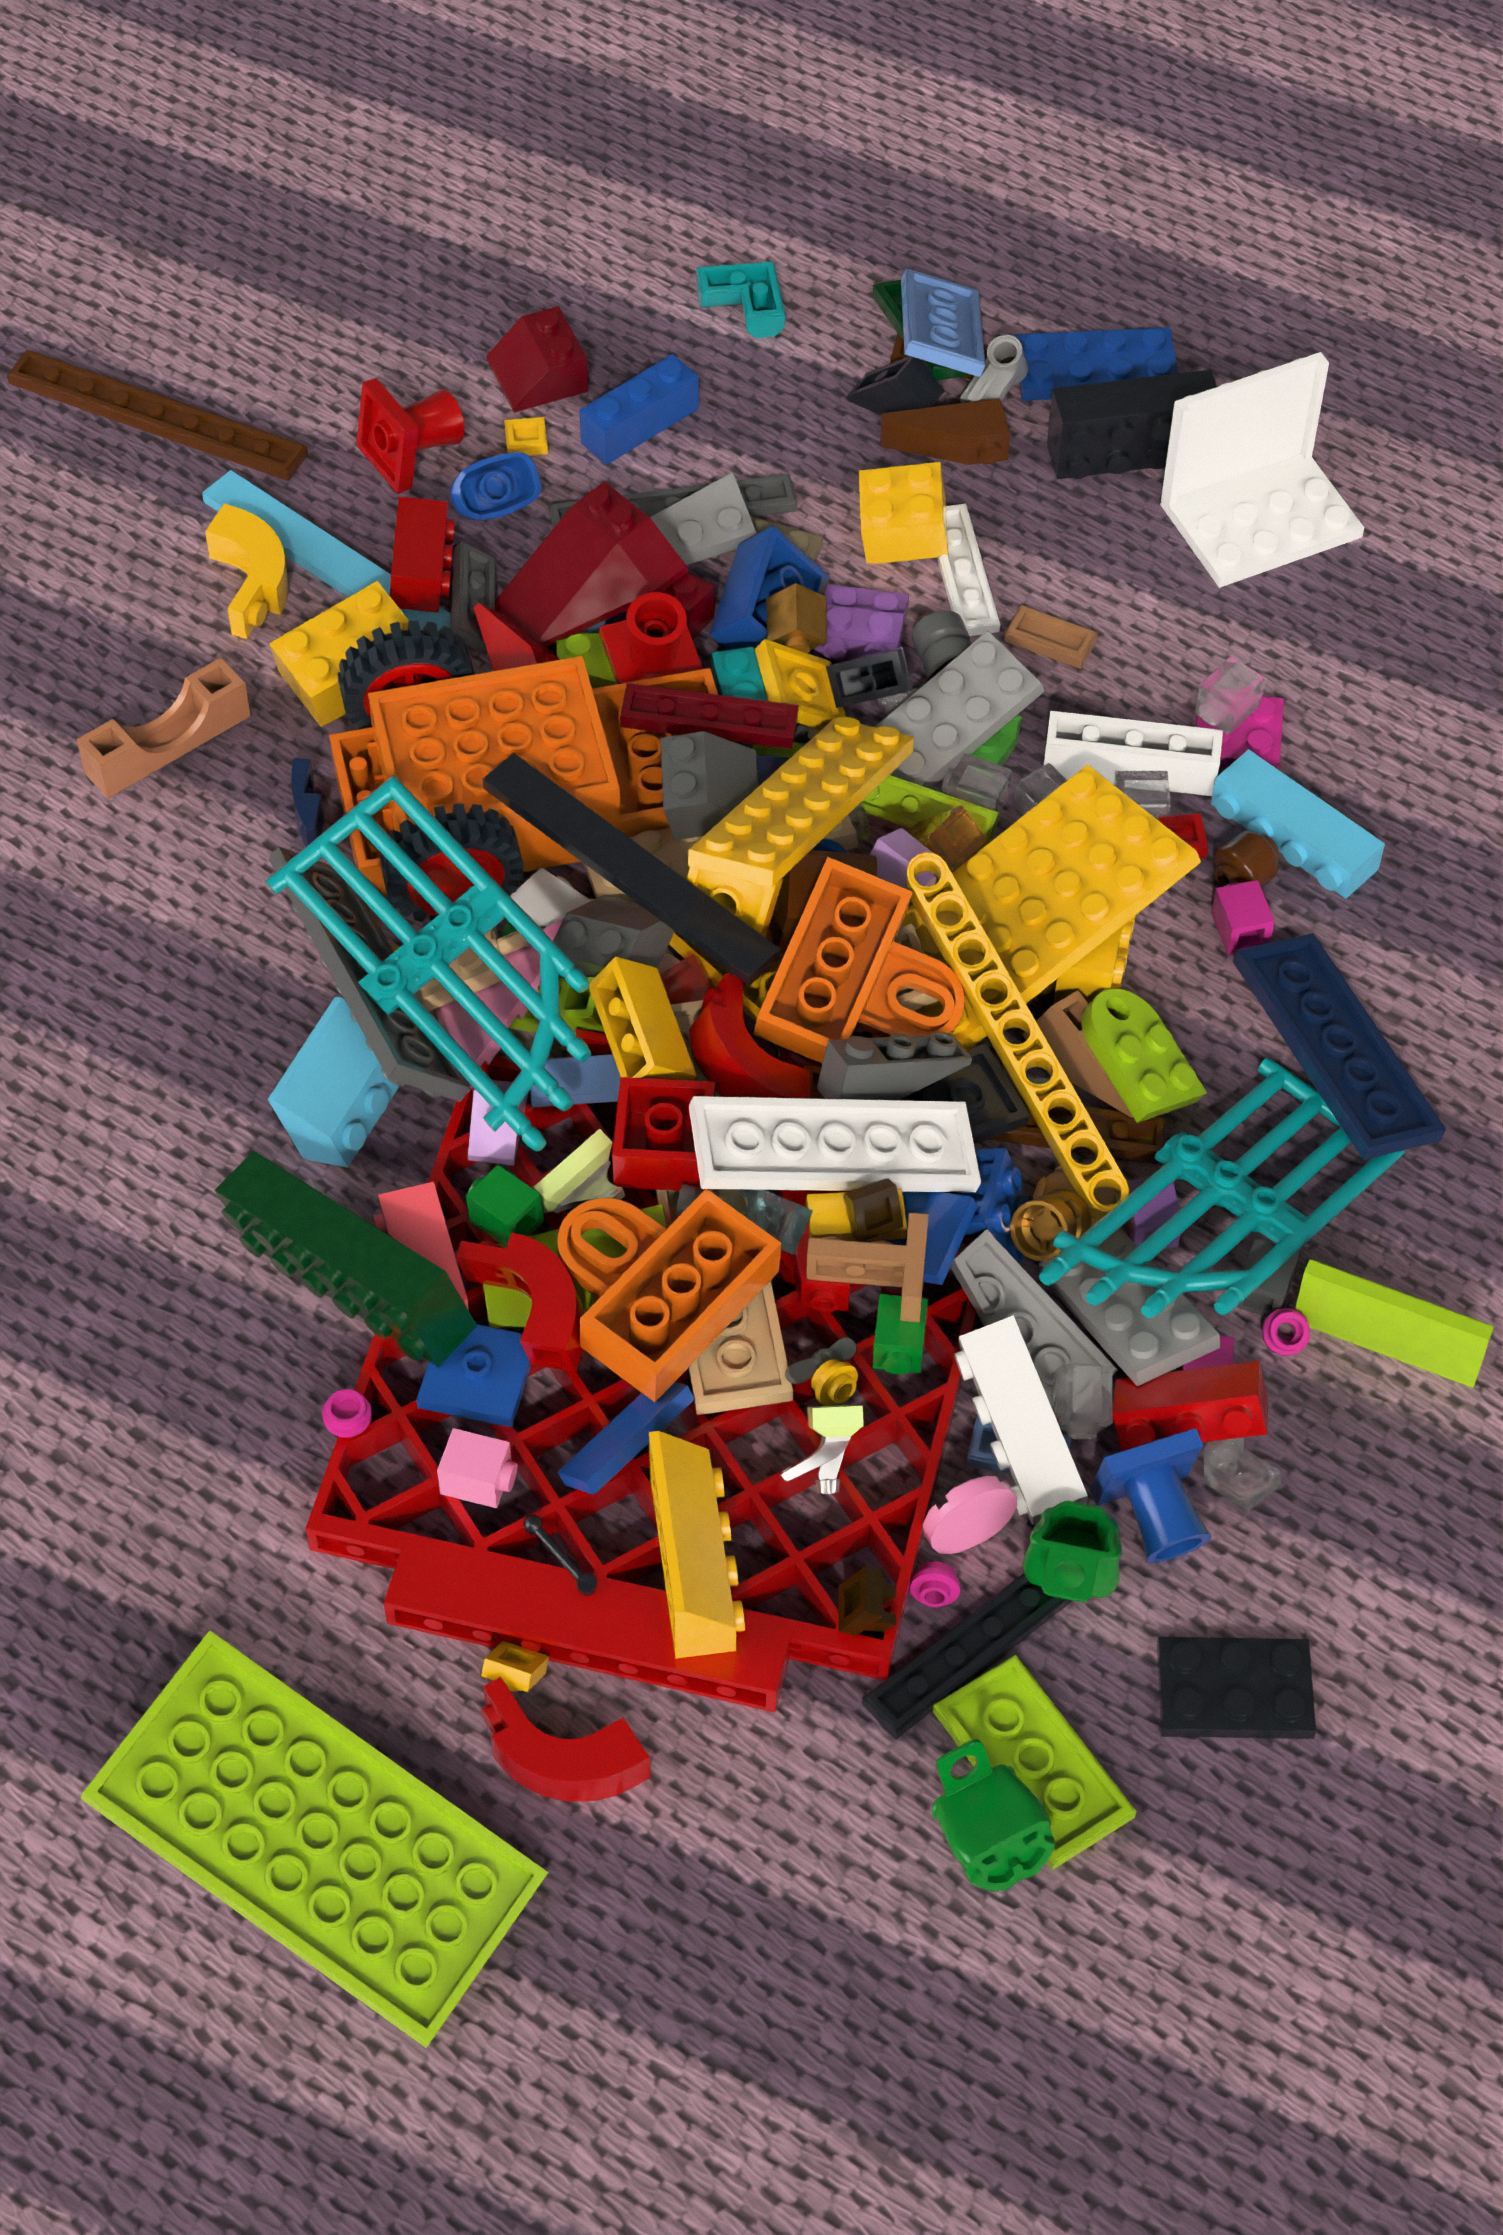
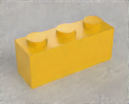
M615 956L590 982L589 989L620 1077L692 1081L697 1075L658 969Z

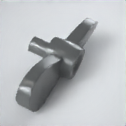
M844 1337L839 1339L828 1349L824 1348L815 1352L811 1358L793 1363L787 1368L785 1377L794 1384L804 1383L826 1361L837 1359L840 1362H845L849 1360L856 1352V1344L851 1338Z

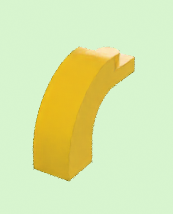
M224 503L205 531L209 558L233 565L248 575L227 608L232 635L247 639L255 626L260 627L263 624L267 611L281 615L285 607L289 583L284 549L275 531L264 520L246 510Z

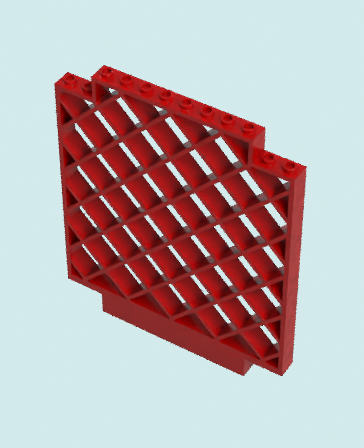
M576 1028V1037H580L588 1045L591 1056L613 1055L605 1033ZM568 1052L567 1058L573 1057V1056ZM495 1056L489 1065L484 1063L481 1065V1069L492 1080L514 1082L522 1071L514 1062L499 1056ZM474 1088L465 1095L461 1102L456 1101L428 1183L434 1182L440 1205L450 1217V1220L445 1223L453 1251L458 1250L461 1241L477 1244L484 1241L483 1231L470 1222L468 1208L450 1183L452 1174L479 1162L468 1160L470 1132H467L471 1123ZM530 1090L529 1093H528V1097H530V1098H531V1090ZM531 1102L526 1104L524 1115L531 1121V1126L536 1127L539 1131L570 1117L585 1140L601 1129L614 1142V1139L610 1138L590 1109V1107L598 1103L574 1104L564 1112L555 1106L532 1107ZM612 1143L608 1159L611 1162V1164L608 1168L607 1176L611 1175V1177L613 1178ZM518 1144L515 1165L509 1166L519 1180L533 1188L552 1170L541 1175L522 1146ZM622 1188L629 1203L638 1209L657 1205V1199H653L647 1189ZM565 1210L559 1213L552 1211L543 1214L553 1230L559 1229L562 1221L568 1215ZM757 1210L760 1228L782 1243L779 1272L776 1276L789 1294L775 1301L780 1329L782 1330L807 1318L827 1348L839 1339L849 1338L831 1312H820L813 1308L800 1306L790 1255L784 1248L787 1245L782 1217L780 1215L766 1223ZM969 1235L964 1236L955 1258L973 1242ZM852 1283L850 1294L868 1285ZM483 1284L465 1292L469 1313L474 1321L488 1315ZM880 1286L887 1295L902 1296L903 1287ZM963 1288L927 1307L924 1348L946 1376L948 1382L900 1408L871 1369L873 1367L875 1334L856 1344L854 1356L845 1362L850 1363L856 1368L858 1373L856 1388L878 1420L864 1426L851 1436L836 1478L840 1479L839 1492L832 1495L852 1523L799 1552L770 1511V1508L815 1485V1480H819V1467L789 1482L784 1481L780 1476L783 1471L781 1470L753 1485L725 1444L779 1417L806 1458L811 1456L818 1449L821 1437L817 1432L808 1427V1419L799 1408V1405L816 1397L815 1391L811 1387L813 1376L801 1384L791 1383L793 1401L729 1410L708 1420L705 1414L696 1415L693 1400L679 1414L689 1431L677 1438L709 1449L712 1465L714 1468L721 1467L723 1481L733 1494L729 1499L717 1504L719 1512L728 1511L730 1530L750 1519L778 1560L777 1564L739 1583L738 1586L730 1588L732 1601H742L745 1631L736 1632V1651L676 1659L666 1591L631 1583L662 1566L658 1536L603 1565L576 1524V1522L633 1494L657 1530L650 1482L649 1452L636 1459L633 1458L595 1495L577 1489L562 1498L558 1497L534 1460L535 1457L589 1429L594 1436L600 1433L610 1423L608 1419L620 1414L641 1394L639 1390L624 1379L592 1395L577 1372L550 1368L572 1401V1406L519 1433L516 1432L514 1427L488 1423L497 1439L510 1442L511 1460L517 1463L518 1472L542 1507L529 1515L539 1516L543 1522L542 1528L550 1536L558 1532L583 1573L592 1574L596 1578L597 1588L592 1595L584 1596L578 1592L577 1581L566 1568L513 1557L515 1554L541 1541L535 1534H529L525 1531L523 1522L527 1516L483 1538L460 1500L440 1494L437 1473L438 1465L417 1433L452 1415L418 1408L417 1400L400 1407L384 1382L382 1375L385 1366L407 1355L397 1345L396 1340L390 1336L383 1340L374 1334L354 1391L360 1393L368 1400L370 1406L375 1401L384 1416L370 1423L362 1433L356 1436H338L306 1525L309 1549L394 1569L384 1599L387 1624L491 1648H496L502 1641L521 1646L524 1649L549 1656L548 1661L770 1712H776L790 1659L885 1681L889 1678L910 1593L911 1579L915 1573L924 1537L923 1523L928 1511L931 1509L963 1380L954 1357V1353L961 1351L959 1338L955 1349L942 1330L963 1320L959 1336L975 1330L978 1314ZM532 1364L528 1376L546 1367ZM688 1369L675 1382L684 1384L682 1381L689 1378ZM938 1419L931 1449L929 1450L916 1430ZM401 1442L425 1481L365 1511L346 1481L350 1467ZM895 1442L921 1478L922 1485L872 1512L843 1469ZM804 1459L798 1461L797 1463H795V1464H793V1465H791V1466H789V1467L795 1466L796 1464H798L799 1462L803 1461ZM338 1502L348 1519L333 1516ZM441 1506L466 1546L396 1529ZM912 1522L903 1556L889 1534ZM866 1546H869L896 1585V1597L883 1604L884 1611L896 1615V1625L884 1633L883 1640L870 1637L879 1631L864 1630L857 1636L839 1632L838 1609L815 1577L816 1573ZM795 1585L822 1626L750 1609Z

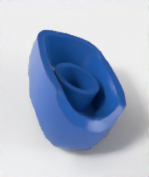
M513 452L489 457L470 465L453 480L449 492L451 503L459 515L469 520H489L505 516L534 502L541 493L542 485L533 460L527 454Z

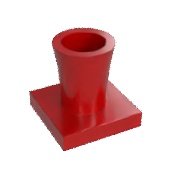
M374 378L362 382L356 446L395 492L400 494L412 488L416 451L437 446L460 444L464 437V420L456 399L445 389H440L426 398L402 408L380 381Z
M661 592L643 594L630 604L626 620L599 627V637L616 684L703 669L686 624L687 616L685 609L676 598Z

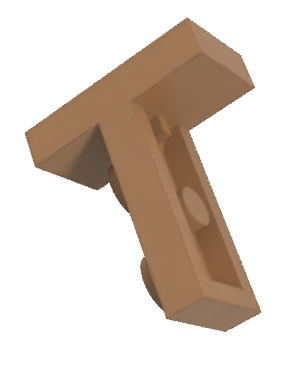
M909 1213L906 1246L894 1245L883 1240L871 1243L845 1241L835 1236L822 1239L809 1238L807 1279L903 1287L900 1321L920 1323L929 1214Z

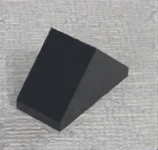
M902 649L885 650L826 666L836 708L912 691Z

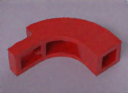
M726 973L715 989L710 988L707 991L702 1003V1013L689 1029L692 1051L704 1076L708 1081L715 1082V1090L722 1097L810 1099V1070L778 1060L759 1047L749 1034L744 1023L743 981L735 975Z
M513 1232L506 1249L490 1241H481L479 1244L461 1241L455 1258L466 1281L517 1290L532 1299L531 1311L520 1339L530 1363L576 1373L584 1351L580 1347V1318L585 1314V1310L573 1280L560 1258L535 1239Z
M502 1677L483 1686L485 1707L480 1710L486 1725L493 1734L491 1736L493 1757L512 1779L525 1788L556 1800L586 1802L621 1794L651 1778L650 1757L624 1717L586 1737L576 1739L557 1738L542 1732L529 1721Z

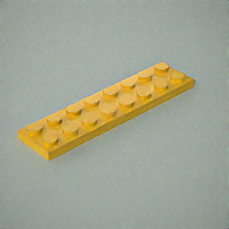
M851 717L834 718L689 849L688 866L773 887L913 753L914 736L901 734L898 729L893 727L881 726L876 728L863 725L857 719Z

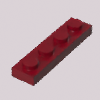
M627 683L620 714V727L677 735L705 731L732 742L793 749L799 705Z

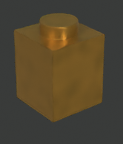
M795 583L766 598L767 640L805 653H809L810 650L827 642L826 596Z

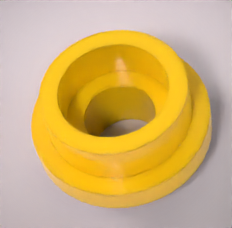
M837 1359L826 1361L816 1370L811 1381V1387L815 1391L816 1399L824 1406H834L846 1402L855 1392L858 1373L856 1368L848 1362H840Z

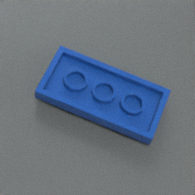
M1170 327L1014 334L1020 341L1028 362V373L1019 382L1022 401L1051 400L1052 388L1179 373Z

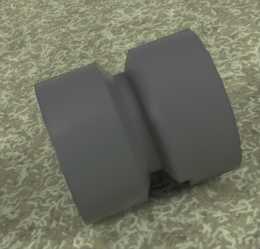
M943 610L933 612L923 617L912 630V641L918 656L923 661V669L928 681L972 644L963 619L954 611Z

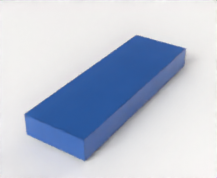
M674 1382L656 1402H653L641 1393L557 1472L566 1486L595 1495L649 1444V1432L662 1431L693 1402L695 1398L687 1385Z

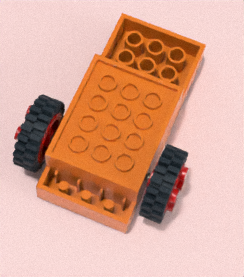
M409 621L408 630L402 631L399 622L390 624L392 633L386 635L381 627L372 631L374 638L372 642L365 636H362L357 640L358 649L350 646L345 652L347 660L341 659L338 682L345 712L348 714V719L352 724L357 723L358 730L329 735L333 768L344 815L391 776L395 775L507 894L508 891L515 893L519 888L518 880L523 879V872L538 870L541 867L549 868L582 861L484 790L482 779L515 753L628 837L636 836L643 831H656L668 828L670 826L663 808L660 738L677 736V734L620 727V714L626 684L718 695L710 668L592 689L583 656L475 674L468 647L463 643L462 637L458 634L452 635L451 629L443 626L438 631L436 623L428 621L423 630H420L418 621ZM393 799L372 816L453 903L474 886ZM358 828L349 835L355 866L384 897L390 898L391 904L395 908H399L400 914L408 917L413 913L414 920L423 922L428 915L430 921L439 915Z

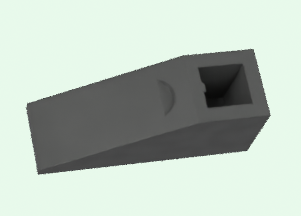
M934 1032L931 1035L917 1036L893 1034L890 1037L879 1038L852 1036L848 1039L828 1040L817 1089L825 1099L900 1100L971 1065L972 1057L953 1034L945 1032Z

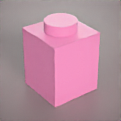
M453 1428L437 1469L440 1494L497 1508L503 1491L510 1492L512 1490L517 1474V1463L511 1460L510 1442Z

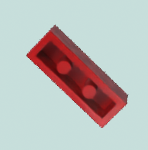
M398 497L389 596L400 609L439 613L440 596L449 597L451 571H442V569L451 570L453 545L445 543L453 544L455 519L447 518L448 501Z
M1260 1361L1168 1372L1140 1386H1136L1130 1378L1115 1379L1112 1416L1121 1451L1123 1452L1195 1428L1202 1443L1266 1435L1269 1399Z

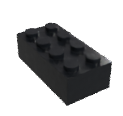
M1212 370L1052 388L1047 447L1057 480L1066 478L1081 479L1090 475L1107 473L1121 474L1126 471L1148 468H1164L1167 460L1174 403L1186 396L1216 388L1217 385Z

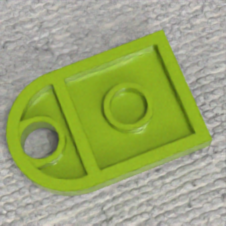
M1107 989L1099 993L1085 1007L1081 1020L1084 1037L1136 1123L1191 1105L1207 1094L1171 1033L1167 1030L1156 1011L1145 1000L1123 989ZM1108 1008L1112 1009L1117 1014L1119 1019L1115 1018L1109 1012Z

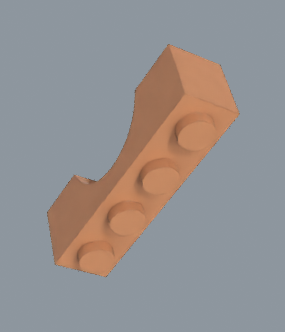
M220 657L185 677L178 698L157 719L137 727H126L111 719L78 738L77 744L84 773L107 799L249 718L251 715L245 682Z

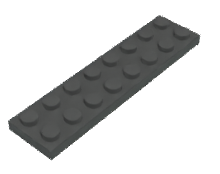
M278 846L269 861L276 872L298 853ZM317 861L302 874L382 962L394 953L367 904L331 865ZM287 886L285 890L292 901L293 910L304 923L307 929V936L316 945L321 955V962L329 969L336 982L335 987L337 991L343 995L351 1010V1017L359 1024L367 1039L366 1044L378 1059L385 1078L398 1086L407 1084L422 1089L435 1098L444 1096L461 1102L471 1089L467 1080L400 1007L390 1015H387L379 1008L358 983L368 974L365 969ZM416 992V993L414 994V996H415V997L418 999V1001L424 1006V1004L422 1003L420 997L418 996V994H417V992Z

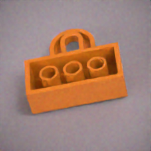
M827 857L759 1011L753 1035L823 1064L828 1040L848 1039L854 1036L857 1028L879 1037H890L893 1034L907 1036L931 1035L934 1032L952 1034L963 1014L965 1003L964 991L957 975L946 964L894 942L907 913L913 894L912 891ZM904 988H911L940 1001L943 1006V1013L937 1017H927L900 1005L896 994Z
M705 1189L667 1229L634 1205L619 1199L599 1198L578 1205L568 1213L559 1228L558 1257L567 1268L572 1280L598 1299L580 1318V1347L653 1402H656L779 1272L782 1243L708 1189ZM590 1229H600L622 1244L627 1251L617 1258L607 1257L582 1238V1235Z

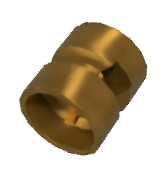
M1055 1189L1021 1205L1016 1210L1010 1223L1011 1238L1015 1247L1024 1256L1035 1261H1047L1062 1252L1053 1246L1056 1236L1062 1230H1065L1079 1238L1091 1227V1216L1085 1201L1076 1193L1066 1189Z

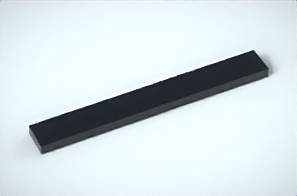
M515 753L510 755L482 779L484 790L750 986L780 959L779 947Z

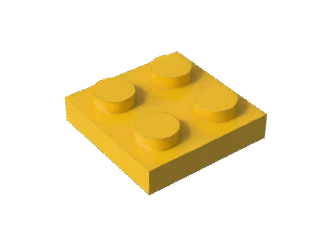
M764 639L755 648L768 701L799 705L797 723L822 730L834 718L846 717L844 708H836L826 670V666L831 665V661Z

